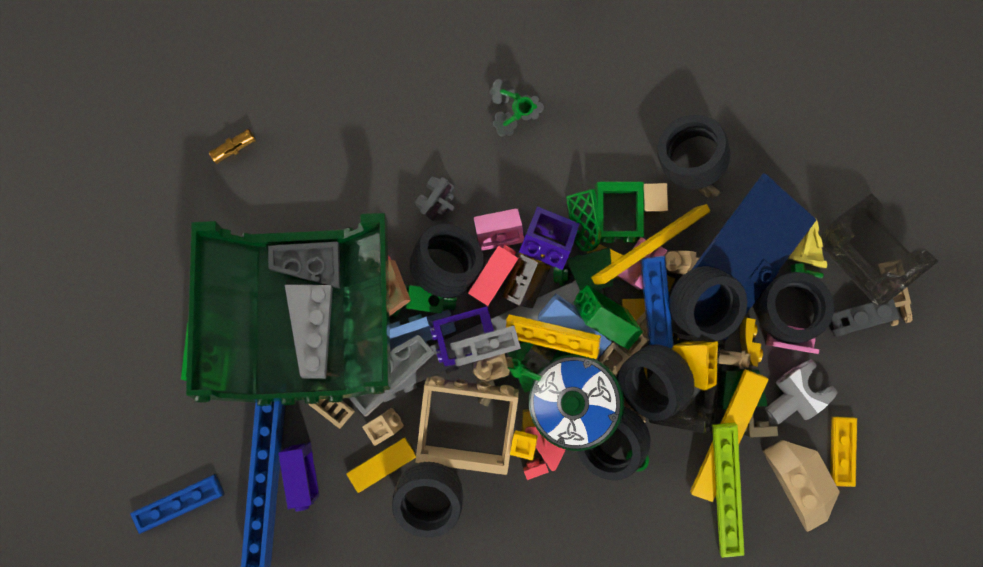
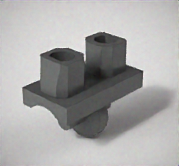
M431 177L427 183V188L433 191L429 198L420 195L415 201V205L420 209V212L433 221L438 213L443 215L446 209L450 211L455 209L450 204L455 197L451 194L455 187L443 177L441 179Z

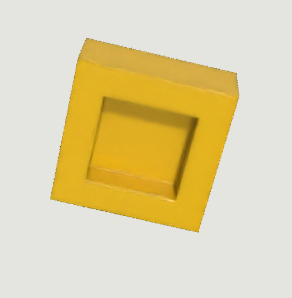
M515 430L510 455L533 460L538 435Z

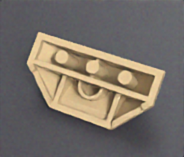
M784 440L763 450L805 530L808 532L827 522L840 491L818 451Z

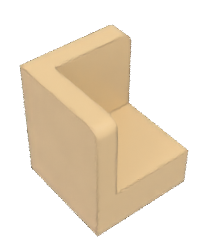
M667 183L644 184L645 212L659 211V213H665L668 211Z

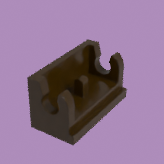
M520 254L502 297L519 306L533 309L551 266Z

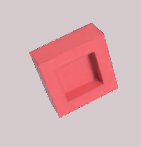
M539 459L527 462V466L523 468L527 480L549 472L545 460L540 461Z

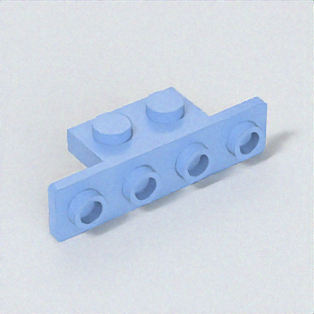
M446 310L442 314L437 313L424 318L419 314L408 318L409 323L400 325L399 321L390 324V352L417 335H420L425 341L433 339L430 327L434 326L432 321L450 317V311ZM454 322L441 325L443 335L456 331Z

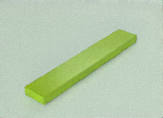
M735 422L712 425L720 556L722 558L744 556L738 425Z

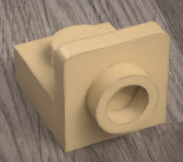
M390 408L365 424L362 428L373 445L376 446L394 435L404 425L401 422L400 416L393 408Z

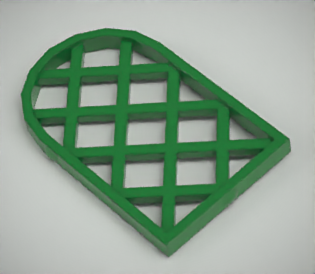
M595 189L566 196L570 220L575 221L576 219V222L583 226L581 232L577 230L574 243L582 251L588 252L596 249L601 240V226ZM581 198L585 201L583 208L579 205ZM587 205L592 208L590 214L585 211ZM576 208L581 211L579 217L574 214ZM583 214L588 217L586 223L581 220ZM590 220L595 224L592 230L588 227ZM586 230L590 233L588 239L584 236ZM592 237L596 239L594 245L590 242ZM581 239L586 242L584 247L580 244Z

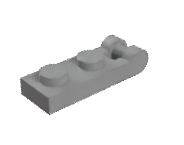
M515 326L450 343L451 350L455 351L456 367L521 349ZM470 346L472 355L466 356L463 347Z

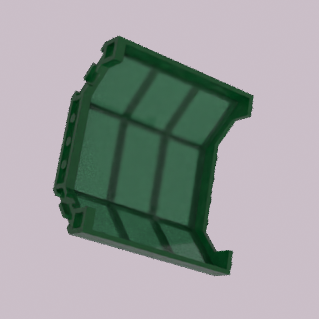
M385 213L360 214V223L358 224V229L355 230L349 227L344 230L266 234L242 233V237L232 235L231 230L223 229L216 221L191 222L186 396L195 399L197 403L221 400L255 402L257 406H271L272 402L281 401V405H294L297 400H305L306 404H317L319 399H329L330 403L343 402V398H352L366 394H383L385 390L391 389L388 228ZM338 242L340 252V289L332 287L326 378H302L299 372L285 285L324 284L270 270L268 246Z

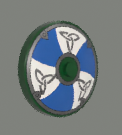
M566 355L552 360L538 372L541 380H533L531 385L529 411L536 429L547 441L565 450L583 451L602 444L613 435L622 419L624 396L617 377L608 366L594 358L581 355Z

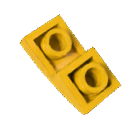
M744 318L740 324L741 349L750 354L749 365L758 367V362H761L763 357V349L760 343L752 342L753 338L757 335L756 319Z

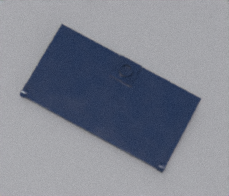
M763 173L692 269L702 266L714 267L737 279L747 294L746 315L762 292L777 276L780 268L817 219L778 186L774 180ZM720 284L708 288L700 295L694 310V318L698 322L707 320L719 307L722 297Z

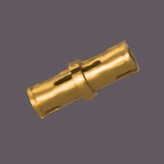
M246 129L232 139L230 137L227 138L224 144L209 151V154L213 161L218 164L232 154H239V150L255 142L256 139L251 131Z

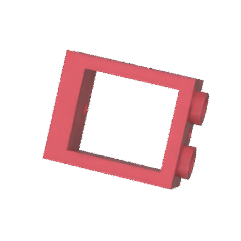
M506 245L503 248L498 246L468 294L489 306L517 262L518 258L515 256L517 252Z

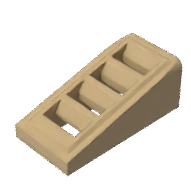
M318 381L310 391L330 389ZM319 399L317 404H308L339 429L355 412L344 401L337 403L338 405L331 413L328 410L334 403L328 401L322 407L321 404L325 399ZM342 408L345 409L343 414L338 419H336L335 416L337 415V413Z

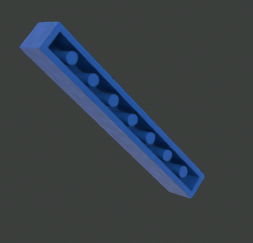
M261 382V393L287 391V383ZM281 401L272 402L271 406H257V403H255L241 567L271 566L280 470L278 453L282 447L285 405H281Z

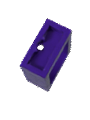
M537 206L519 253L563 270L580 223ZM535 231V232H537V233H540V234H542V235H545V236H547V237H550V238H552V239H555V240H557V241H560V242L564 243L565 246H563V245H561V244H558V243H556V242H553V241H551V240H548V239H546V238H544V237H541V236H539V235H536V234H534L533 232Z
M488 307L432 321L434 326L430 327L433 340H438L439 349H436L439 363L443 362L444 366L447 367L454 365L456 357L449 359L441 325L480 315L484 333L492 332L494 329Z
M311 442L290 445L278 453L288 509L295 508V511L307 510L310 508L309 505L314 504V501L320 496Z

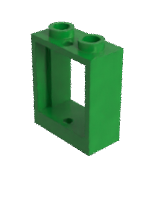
M597 182L595 184V195L601 226V243H613L615 239H624V243H636L637 239L644 237V182ZM603 194H636V231H603Z
M586 285L577 294L573 303L587 326L629 350L643 333L628 309L589 285Z

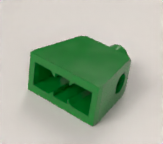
M405 285L411 301L404 305L403 308L441 314L443 309L455 310L456 297L441 298L431 295V293H428L419 286ZM430 296L435 298L434 304H429L428 299Z

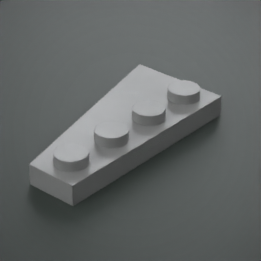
M285 285L300 376L302 378H326L333 288L331 285Z
M420 335L404 342L390 352L391 389L385 390L383 394H366L352 397L350 400L364 416H368L430 359L435 352ZM382 356L374 359L373 362L353 371L352 388L363 386V382L383 381ZM342 377L335 382L341 389H344V378Z

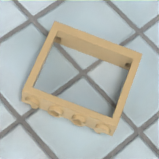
M442 376L427 377L424 385L415 463L429 461L451 468L507 475L519 389H514L510 385H502L501 387L491 386L487 382L469 383L464 379L446 380ZM432 391L510 401L502 456L427 446L426 438Z

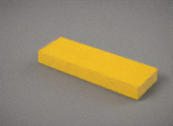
M832 417L830 475L836 486L856 487L857 418Z
M406 437L347 472L346 475L357 493L415 459L416 453Z

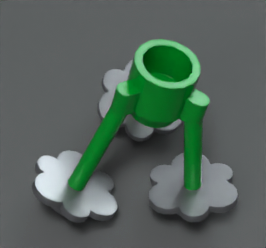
M496 79L493 82L490 94L493 95L492 100L494 103H507L509 97L514 99L512 104L513 116L509 112L505 114L497 112L495 114L496 120L493 121V127L497 128L496 132L499 136H505L506 134L511 136L514 133L513 130L517 127L516 120H519L520 117L523 120L537 119L539 113L544 110V105L538 102L539 98L537 96L530 97L525 95L521 97L518 93L515 94L509 80Z

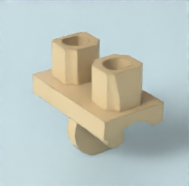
M669 250L664 255L666 271L671 274H686L700 259L696 257V252Z
M504 353L473 362V374L477 376V383H488L509 375L508 367L514 369L512 357L505 358Z

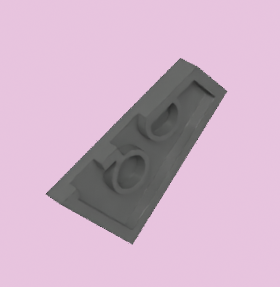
M338 242L268 246L270 270L324 285H331L340 289V252Z

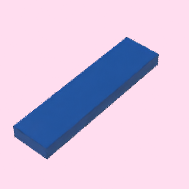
M665 256L642 258L640 262L649 345L660 344L672 349L674 343Z
M216 474L135 510L130 515L138 533L141 534L225 494Z

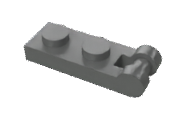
M893 297L834 312L832 317L833 336H842L850 332L900 319ZM847 317L849 325L843 326L841 319Z

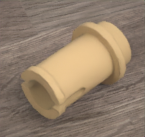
M721 349L719 364L739 366L740 369L749 367L750 354H747L746 351L740 353Z

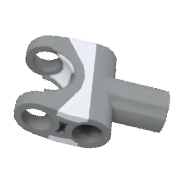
M813 360L799 364L776 381V384L784 394L765 408L766 413L776 424L779 425L795 411H798L804 420H808L822 411L836 397L838 392L833 386L816 393L810 390L808 379L812 374V370L817 366Z

